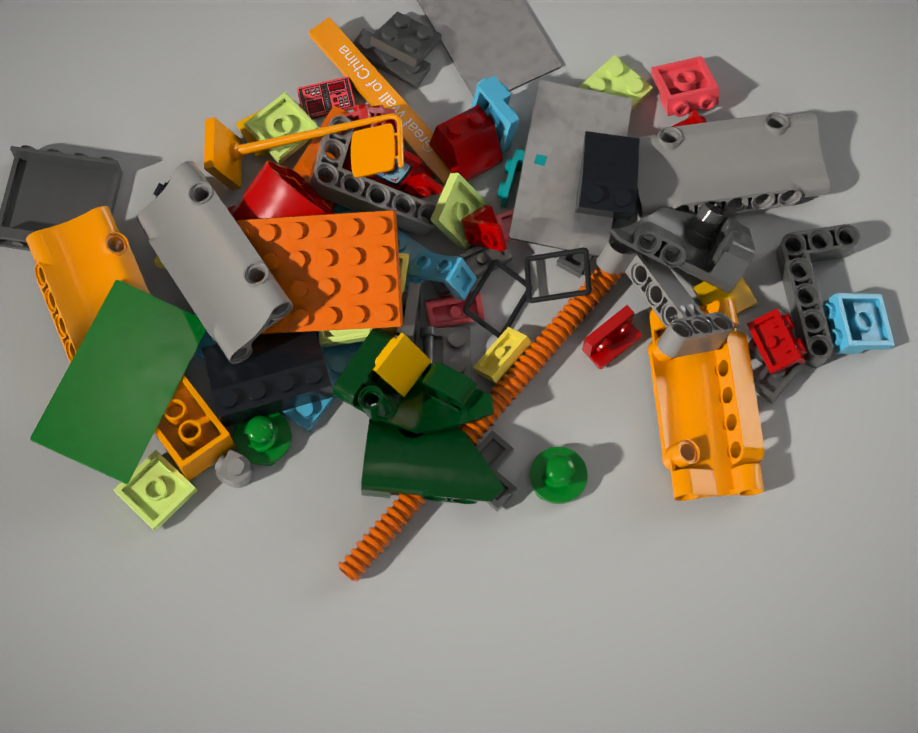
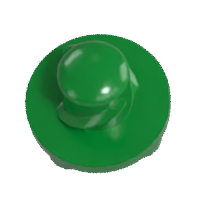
M278 412L267 416H256L249 421L238 423L234 431V443L238 453L245 456L250 463L255 465H274L288 452L292 441L290 425L285 417Z
M551 447L542 451L536 456L530 469V483L537 497L553 504H565L579 498L585 489L588 479L587 467L583 459L576 452L565 447Z

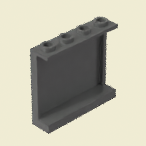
M27 145L10 147L14 160L0 208V247L30 251L26 241V237L29 234L62 224L100 206H108L113 215L123 175L118 161L105 156L93 158L83 153L65 154L55 149H48L47 151L37 150Z

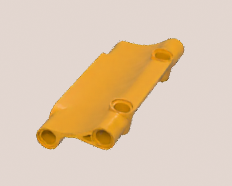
M108 206L94 208L72 220L35 231L26 237L36 262V280L70 363L116 280H120L150 294L128 239L119 232ZM109 246L113 247L117 252L112 251Z
M720 299L707 305L698 306L704 314L723 313L734 324L733 330L719 349L676 358L668 357L659 350L657 341L666 330V327L650 307L648 312L652 342L648 345V354L662 447V460L665 467L670 470L674 500L688 501L717 496H750L764 492L761 465L759 464L765 453L748 340L744 332L736 330L739 324L735 301L733 299Z

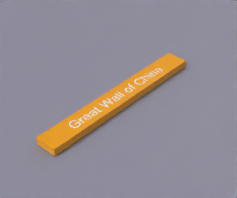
M330 17L308 31L309 37L345 77H349L350 83L371 106L383 105L386 109H395L396 115H399L403 122V142L415 156L422 159L423 165L433 172L432 175L444 187L451 171L429 145L433 135L429 127Z

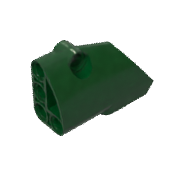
M375 328L369 333L333 387L334 397L366 413L371 420L384 421L414 433L449 429L494 414L492 395L482 391L478 384L469 377L439 362L430 363L405 397L401 396L373 370L376 366L375 360L388 342L393 337H396L380 328Z
M369 419L362 471L361 495L391 498V493L419 495L421 498L430 501L476 504L477 501L492 502L504 490L491 467L461 428L453 427L439 431L419 433L416 436H408L403 428L384 421Z

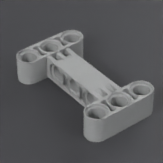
M614 236L610 237L596 259L598 267L606 273H626L663 322L666 330L657 341V346L666 356L676 358L717 350L733 330L734 324L725 314L720 312L704 314L668 266L619 242Z

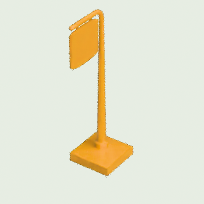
M392 113L242 144V139L217 118L212 117L205 119L204 169L230 190L241 189L243 155L394 119L397 122V133H395L393 125L389 123L354 131L351 141V167L355 178L388 172L394 169L395 159L397 158L398 167H404L403 122L399 115ZM396 135L398 139V156H396Z

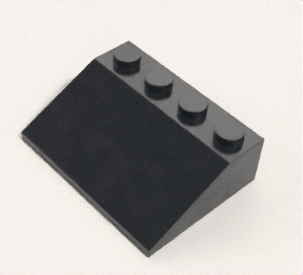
M316 331L260 334L251 344L252 354L245 361L238 364H231L218 344L202 348L217 414L224 427L249 421L256 416H267L334 397Z

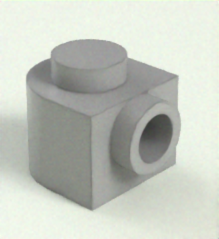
M229 449L226 456L222 454L218 458L215 470L218 471L216 475L220 482L234 488L245 487L251 482L253 470L245 456Z

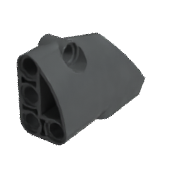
M707 202L703 203L697 214L660 207L636 223L622 228H611L609 231L619 242L668 267H677L726 293H730L734 289L755 254V246L750 229L728 217L724 218L725 214L722 210Z

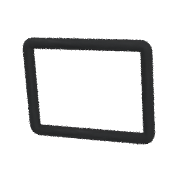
M587 248L538 254L525 258L526 299L529 303L584 296L591 293L590 259ZM584 253L586 290L532 298L530 261Z
M494 259L466 302L463 311L467 316L499 338L512 325L527 300L526 291L501 332L479 318L469 308L495 265L525 287L526 282L525 279L501 261Z

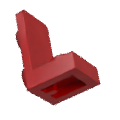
M421 163L400 190L421 199L441 194L444 188L430 178L433 172Z
M484 205L461 219L464 227V236L469 244L498 251L507 249L500 224H497L492 206Z

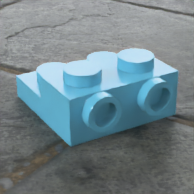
M495 76L491 78L486 77L476 86L471 108L479 105L493 122L501 153H504L510 149L519 118L515 110L508 106L511 94L506 85L501 83Z
M836 293L823 302V309L826 320H828L829 332L836 354H859L864 350H888L895 346L882 294Z

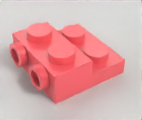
M702 56L651 67V76L659 90V100L667 116L676 115L682 117L694 109L708 111L715 105H719V87Z

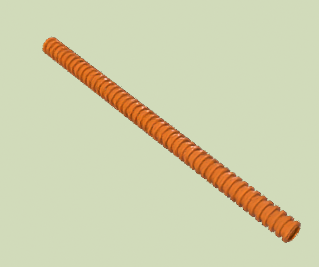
M599 267L596 268L595 274H591V293L569 299L568 305L566 304L562 307L563 311H559L557 317L552 318V324H547L546 330L541 331V336H537L535 342L529 345L530 349H526L524 355H520L518 358L519 362L515 361L513 368L507 370L508 374L502 376V381L496 383L497 387L490 389V395L493 397L494 414L464 424L462 427H457L464 431L475 446L478 444L477 439L483 438V432L487 433L489 426L495 424L494 420L500 418V413L506 411V406L509 407L512 404L511 400L517 399V393L521 394L523 392L522 387L528 386V381H532L534 374L536 375L540 372L539 368H543L545 362L551 359L550 355L556 354V349H560L561 343L567 341V336L569 337L573 333L572 330H576L578 324H582L583 318L588 317L589 312L594 310V305L599 304V299H603L605 293L610 291V287H613L616 281L620 280L621 275L625 273L609 274ZM586 281L584 286H580L578 291L586 290ZM399 494V499L392 502L393 506L387 507V513L380 515L381 520L374 522L375 527L368 529L369 534L362 536V542L358 541L356 543L357 547L350 550L351 554L345 555V561L338 563L339 569L349 579L358 582L360 580L359 575L366 573L365 568H370L372 560L376 561L378 559V553L382 554L384 552L383 548L390 545L389 541L396 538L395 534L401 533V527L408 524L407 520L414 518L413 513L420 511L419 506L426 504L425 499L419 495Z

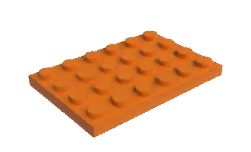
M396 210L236 220L293 304V308L288 315L260 334L403 326ZM264 277L259 278L256 282H260Z

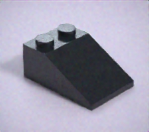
M585 131L575 213L625 220L631 219L635 213L638 188L640 138Z

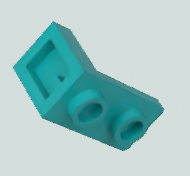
M515 149L513 158L508 157L504 170V173L508 174L506 182L501 181L497 197L502 198L501 207L503 208L507 207L516 172H521L525 155L523 150ZM537 154L534 163L545 166L547 156Z

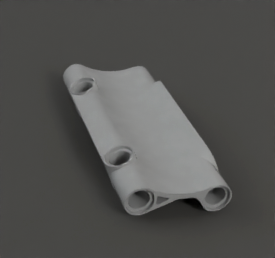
M779 112L750 117L665 127L655 135L634 137L640 138L637 208L640 220L649 216L660 207L697 214L703 203L707 202L718 207L725 215L791 206L796 204L801 197L827 195L830 191L829 176L820 146L818 121L814 113L786 116Z
M193 161L181 163L175 169L164 190L137 214L136 219L149 238L148 242L215 343H218L231 364H238L245 361L252 354L251 344L261 332L288 315L293 308V304L196 163ZM264 277L260 282H256L259 278Z

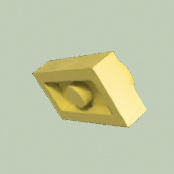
M508 327L478 360L473 369L478 375L497 383L531 344L530 339L527 335Z

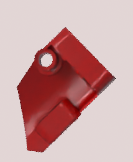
M266 161L237 204L227 208L235 221L335 214L300 174L272 161Z

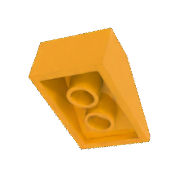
M183 375L154 434L186 479L190 481L216 463L222 454L226 456L229 449L235 450L236 446L229 432L186 376Z

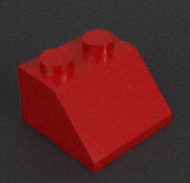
M479 105L437 125L429 143L451 173H459L466 181L499 165L503 161L495 125Z

